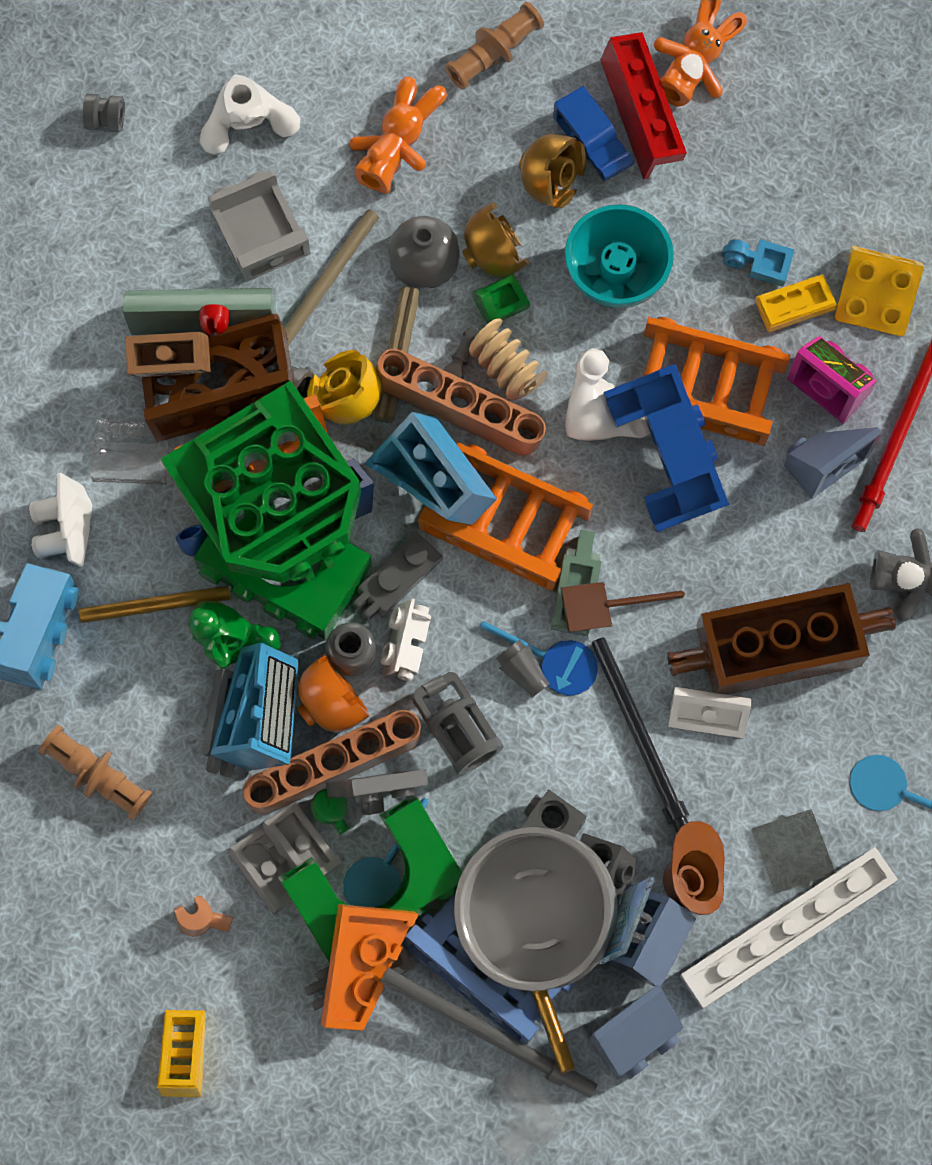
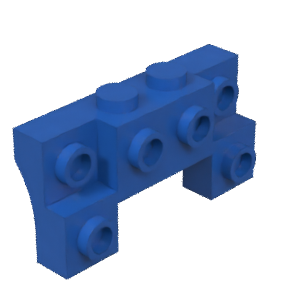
M676 363L603 392L616 428L640 418H645L671 487L643 497L656 532L729 505L713 463L719 460L716 449L711 439L705 441L700 429V427L705 426L702 412L698 404L691 405Z

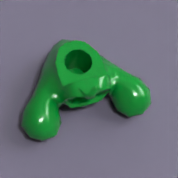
M211 600L201 601L196 604L194 610L190 613L188 626L192 638L204 646L205 656L217 664L220 669L227 668L230 664L237 662L241 647L263 643L279 651L282 646L280 636L273 627L251 624L235 609L223 603Z

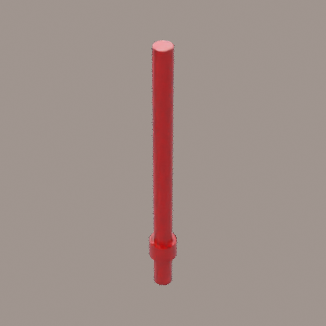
M932 339L870 484L864 486L859 501L861 505L851 526L858 532L866 531L874 510L881 506L885 496L883 489L932 377Z

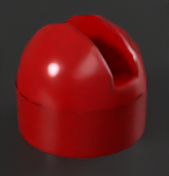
M219 304L202 306L199 310V322L202 330L209 335H213L215 330L219 335L222 334L229 324V309Z

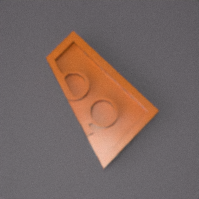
M338 904L321 1018L322 1026L325 1028L364 1031L385 987L380 982V979L386 968H390L394 960L397 961L403 949L401 944L409 927H413L419 915L414 911Z

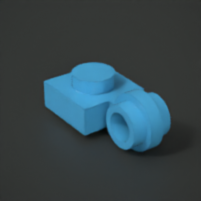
M737 239L730 240L723 247L721 255L726 266L741 269L746 263H751L748 277L781 287L784 286L795 249L761 239L757 244L756 251L749 250V244Z

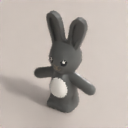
M919 528L912 530L910 533L914 557L877 550L873 559L870 576L871 589L908 592L897 610V617L901 621H907L911 618L925 593L932 597V562L925 533Z

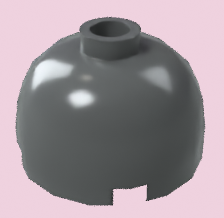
M426 215L412 217L401 223L394 231L388 249L392 271L400 281L414 288H417V286L436 288L449 281L457 271L460 250L458 239L451 227L439 218Z

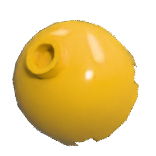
M352 349L340 352L323 364L327 370L322 373L320 378L316 374L313 376L307 390V397L316 395L325 419L330 422L349 425L369 417L374 412L382 394V384L376 367L364 354L361 355L357 350Z

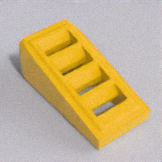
M165 1010L157 1084L161 1096L201 1097L205 1010ZM173 1025H195L194 1032H173ZM172 1041L193 1042V1048H172ZM172 1058L192 1059L191 1065H171ZM171 1075L190 1076V1080L170 1078Z

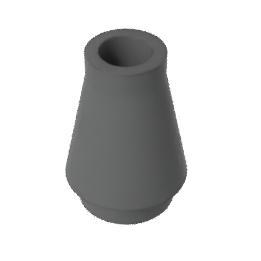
M520 640L496 658L501 664L499 669L526 690L532 698L550 684L545 678L529 645L525 647Z

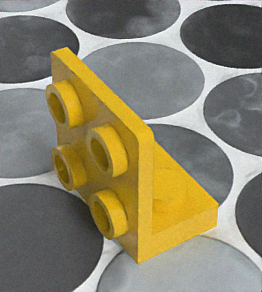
M851 245L848 256L849 264L834 315L835 320L897 336H904L925 266L919 261Z

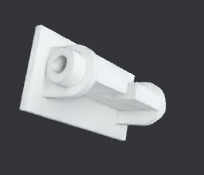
M415 599L399 604L392 611L389 627L393 630L390 642L385 644L381 653L380 662L384 665L381 676L386 677L399 672V679L412 681L413 676L418 675L423 649L411 645V641L415 640L421 643L426 641L431 616L428 614V607L423 605L414 606Z

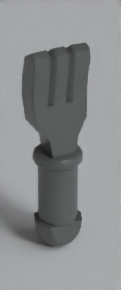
M470 327L463 333L464 337L456 353L452 355L453 361L444 367V371L461 379L464 378L462 369L464 365L469 363V347L475 336L479 333L478 328Z

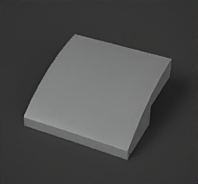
M296 802L266 820L260 829L232 846L228 852L273 915L292 902L278 879L279 876L310 857H313L325 877L341 864Z

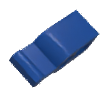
M584 85L554 102L553 118L566 136L573 137L575 140L582 142L586 159L591 162L604 182L634 165L635 160L619 141L612 123Z

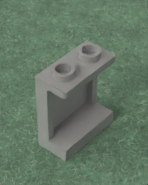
M273 170L256 172L241 183L217 189L214 194L208 197L211 213L245 282L311 254L309 239L304 229L299 228L278 186L277 177Z

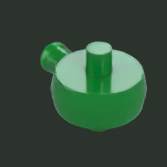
M326 788L318 791L311 801L313 817L322 824H334L339 835L350 829V826L347 825L343 818L347 811L346 798H328Z

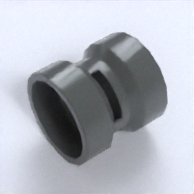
M87 93L85 95L83 103V124L85 129L97 130L99 127H107L109 131L121 132L123 130L125 117V101L123 96L112 95L107 99L101 98L99 94Z

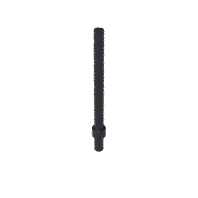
M605 637L596 639L591 643L664 804L665 808L662 811L668 825L673 824L677 833L683 825L688 823V810L684 802L679 801Z

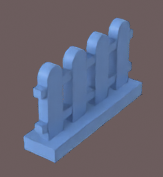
M455 893L450 896L451 898L434 918L429 913L423 917L420 922L425 926L423 930L416 924L405 936L403 946L503 1032L528 1044L539 1029L534 1022L537 1020L543 1025L532 992L528 991L524 994L519 989H514L494 981L471 961L460 939L453 934L456 930L454 916ZM445 943L456 953L452 955L442 945ZM474 969L479 971L483 976L486 977L485 981L480 979L472 971ZM572 983L561 988L548 990L551 1001L560 990L568 994L575 984ZM505 994L517 1003L515 1007L503 998Z

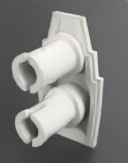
M57 473L56 496L32 501L29 511L32 520L38 525L57 519L60 522V531L34 536L32 539V550L36 558H40V560L66 553L69 562L82 567L88 544L92 503L83 485L62 473Z

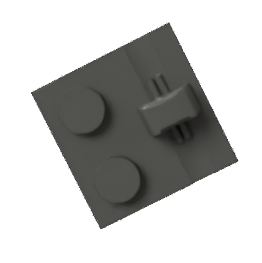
M426 769L326 782L328 798L354 796L355 804L361 803L363 815H372L384 812L383 792L391 791L392 798L415 795L414 787L428 785Z

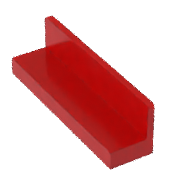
M643 32L610 37L600 61L643 180L649 179L655 165L683 161L687 152Z

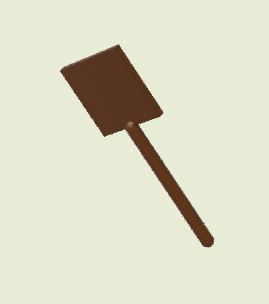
M604 582L560 588L568 633L611 627L610 607L678 599L685 596L684 591H674L607 600Z

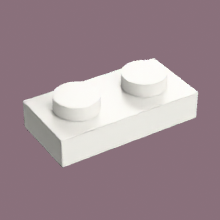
M675 687L668 727L744 739L751 709V698Z

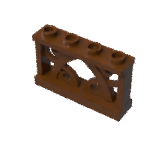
M275 313L229 326L220 335L216 330L213 335L205 333L209 339L210 365L220 361L241 368L230 377L224 387L211 390L205 385L195 383L202 373L142 377L145 422L157 443L214 427L287 382L292 381L295 386L287 333L278 314ZM273 346V349L266 357L257 361L263 356L266 347ZM278 361L279 371L268 374L265 368ZM167 376L175 385H163L157 382V379ZM159 394L170 395L168 403L160 405Z

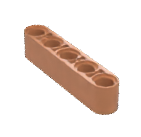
M388 349L379 357L376 369L384 392L516 454L529 455L539 447L545 435L546 427L543 419L536 413L402 350ZM393 366L398 368L402 374L391 376L385 372L384 368ZM428 382L433 385L435 390L425 392L417 384ZM456 397L462 398L467 402L468 406L465 408L457 407L452 403L451 399ZM485 414H496L501 419V423H490L485 418ZM528 429L534 434L535 438L530 440L524 439L518 430Z
M399 710L291 758L290 765L271 767L254 774L244 784V799L250 809L257 814L265 815L279 810L321 789H325L326 782L348 779L412 750L421 739L420 721L411 711ZM406 723L414 728V733L409 738L401 739L394 735L393 730L397 725ZM366 739H373L379 744L378 750L370 755L361 753L358 750V746ZM329 755L341 756L344 762L338 770L330 771L323 767V762ZM297 770L306 772L308 779L305 784L299 787L288 784V777L292 772ZM267 786L271 788L272 796L266 802L257 803L252 800V794L258 787Z

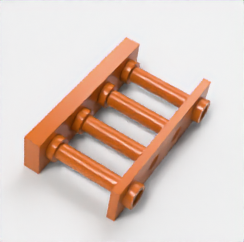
M648 316L644 337L654 340L643 376L661 369L668 343L689 348L681 379L691 405L698 404L702 412L705 426L700 427V429L765 446L773 421L765 419L762 414L774 372L785 373L791 355L783 353L781 349L774 346L766 345L760 347L682 326L667 317L653 318ZM703 353L724 358L713 401L709 403L694 400L691 396ZM738 362L760 368L749 409L744 413L731 410L727 406Z
M458 442L457 446L475 470L496 479L490 490L497 500L473 525L447 520L429 507L424 506L418 518L419 530L553 592L561 573V569L556 567L557 564L554 561L576 517L589 521L593 504L588 502L586 496L577 491L569 490L565 492L489 457L488 453L477 445L468 444V446H465ZM510 485L529 494L508 538L500 541L489 536L487 528ZM544 501L563 511L542 553L534 557L522 551L523 548L520 545Z

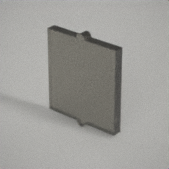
M812 809L788 817L779 815L776 821L751 829L774 893L799 885L806 888L809 886V882L836 873Z

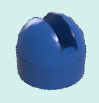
M197 524L183 529L177 534L175 539L184 554L195 557L207 538V534L202 525Z

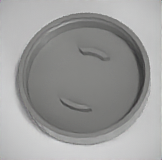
M527 827L498 835L483 845L473 855L458 882L454 901V916L457 933L465 952L485 975L502 985L514 989L543 991L561 988L578 981L600 962L607 952L615 933L618 904L612 878L604 863L591 848L580 840L562 832L546 828Z

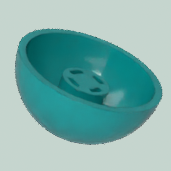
M607 205L585 214L570 231L565 246L566 267L576 288L592 302L609 308H629L652 298L667 281L674 260L672 241L662 223L645 210L630 205Z

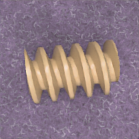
M500 318L494 319L475 336L469 347V353L474 358H478V364L482 368H488V376L492 379H497L496 383L500 389H506V397L508 399L517 400L537 389L545 381L548 373L543 371L535 375L534 372L538 368L539 362L535 360L526 364L525 361L529 357L530 352L524 350L517 354L516 350L520 346L521 341L515 339L508 343L507 339L512 331L507 328L498 332L497 330L503 321Z

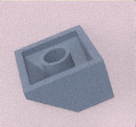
M878 427L817 433L808 441L805 437H802L787 450L789 455L784 467L810 498L813 499L868 459L882 432Z

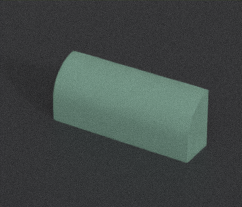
M274 288L126 290L123 300V314L131 335L205 333L199 322V310L202 306L219 304L229 309V327L275 314L276 298Z

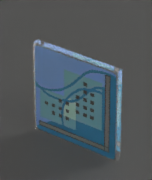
M649 876L624 891L619 903L615 933L607 952L599 962L600 964H604L627 953L631 941L639 943L645 940V935L639 934L635 930L639 921L642 924L652 921V917L643 912L655 878Z

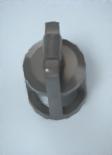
M448 672L443 676L439 675L421 685L413 693V704L443 749L458 776L473 771L491 760L503 749L502 742L496 736L476 705L475 700L471 697L456 673ZM449 685H452L461 699L456 701L453 698L446 700L437 707L438 712L433 716L423 699H429L447 689ZM469 714H470V716L472 717V719L474 720V722L476 723V725L478 726V728H479V730L481 731V733L483 734V736L485 737L486 742L484 741L483 737L481 736V734H480L479 731L477 730L476 726L474 725V723H473L472 720L470 719ZM444 731H447L462 757L459 756Z

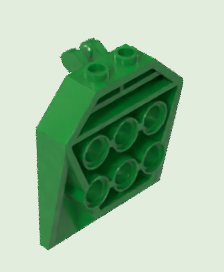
M292 381L287 382L160 458L231 572L281 583L289 579L297 581L303 577L309 582L315 578L311 566L320 561L327 569L335 566L333 559L345 551L344 546L350 541L361 496L360 481ZM286 441H295L299 444L298 449L293 453H283L280 451L281 445ZM261 460L266 463L265 469L259 473L247 471L248 465L253 461ZM311 478H319L324 482L322 487L316 491H308L303 486ZM229 480L233 482L232 488L226 493L214 491L219 481ZM277 498H287L291 501L289 507L283 511L272 510L271 504ZM252 517L257 520L256 527L251 531L243 532L238 529L239 522L244 518Z

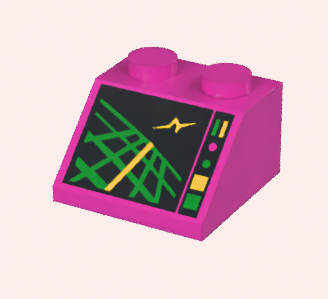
M820 335L799 349L787 377L788 381L843 424L871 394L877 382L868 368L859 363L855 364L844 355L843 350L836 343L826 341Z

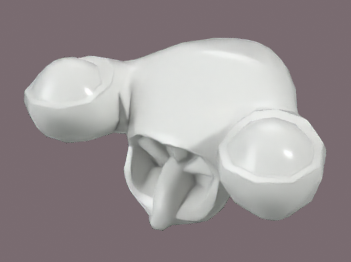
M235 74L222 87L212 113L201 129L199 143L207 153L215 155L225 152L229 144V127H233L236 130L247 129L261 124L265 118L270 121L274 133L282 138L293 136L300 129V117L292 107L276 99L253 80L246 76Z
M591 348L582 352L576 363L575 381L565 419L567 437L584 441L604 440L617 436L641 439L650 434L644 417L617 428L615 426L603 394L604 391L615 388V386L602 379L608 371L609 359L602 350Z

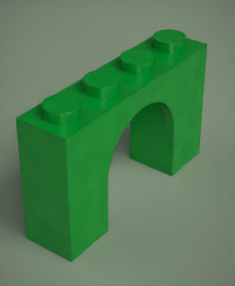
M273 501L271 504V509L276 511ZM252 517L244 518L239 522L238 529L243 532L251 531L256 527L257 520ZM208 536L194 557L197 568L200 569L198 574L208 582L218 585L221 581L232 587L230 592L240 600L250 603L253 599L264 605L263 611L272 618L282 621L286 617L297 624L295 629L304 636L315 639L318 635L325 640L372 566L370 554L348 543L344 546L345 551L333 559L335 566L327 569L321 564L314 574V579L294 586H277L266 582L262 578L231 572Z
M411 795L380 814V818L401 852L404 862V874L396 893L388 901L374 908L414 911L419 914V917L427 910L425 905L437 897L440 900H444L456 893L462 871L417 797ZM310 857L279 876L278 879L330 963L338 904H348L336 896L313 857Z

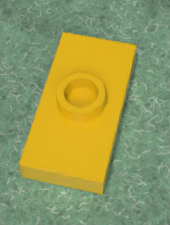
M823 274L756 296L755 304L768 333L834 311L837 306Z

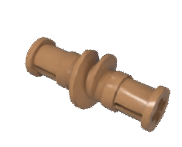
M526 1L520 6V10L508 20L503 21L495 30L480 27L475 33L476 43L456 61H450L445 65L448 76L457 87L464 90L469 86L468 81L481 71H486L492 65H497L499 57L507 63L511 62L513 58L509 49L519 45L522 39L534 29L537 31L541 30L544 27L542 16L531 3Z
M57 725L49 733L38 750V753L42 756L49 755L63 765L64 769L70 774L78 776L73 788L79 789L86 784L84 795L87 798H91L98 791L107 801L111 800L129 813L127 818L132 821L140 814L153 795L152 791L149 789L146 791L142 790L128 780L124 773L108 765L112 755L110 751L98 758L84 744L80 745L65 734L64 728L61 725Z

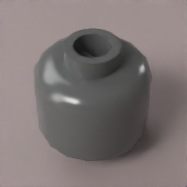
M347 622L338 625L331 631L326 641V652L335 671L345 676H357L371 668L376 657V645L373 635L366 627L359 623Z

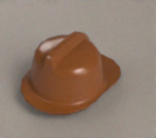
M690 821L683 825L674 838L672 861L667 865L663 873L664 890L668 897L684 909H688L698 915H710L718 910L724 896V846L719 834L711 825L702 821Z

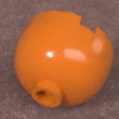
M325 654L303 671L298 681L297 691L302 705L297 707V710L309 726L317 723L326 731L338 733L350 730L370 716L366 706L346 678H343L339 673H335L330 660Z

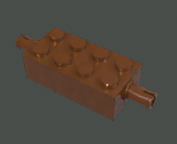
M846 583L701 613L696 625L700 647L667 652L668 665H672V668H670L672 676L705 669L708 672L713 693L729 695L862 667L870 656L865 635L894 631L896 629L895 617L890 618L889 616L894 614L890 606L858 614L851 585Z

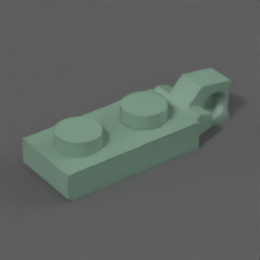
M580 530L576 550L567 548V552L564 554L551 630L568 633L560 588L598 583L602 561H600L601 554L592 553L595 532ZM590 630L569 633L582 636H589Z

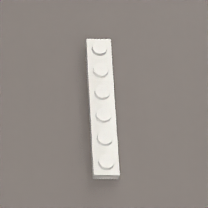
M874 847L682 973L680 978L702 1010L895 883L898 879L879 851Z

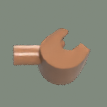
M202 896L194 897V905L197 909V912L194 914L187 913L182 905L174 909L177 925L180 931L187 936H200L208 931L209 928L225 932L230 931L233 917L212 912L210 905Z

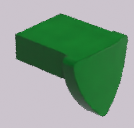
M514 274L473 291L475 303L487 324L498 318L503 321L530 308V302Z

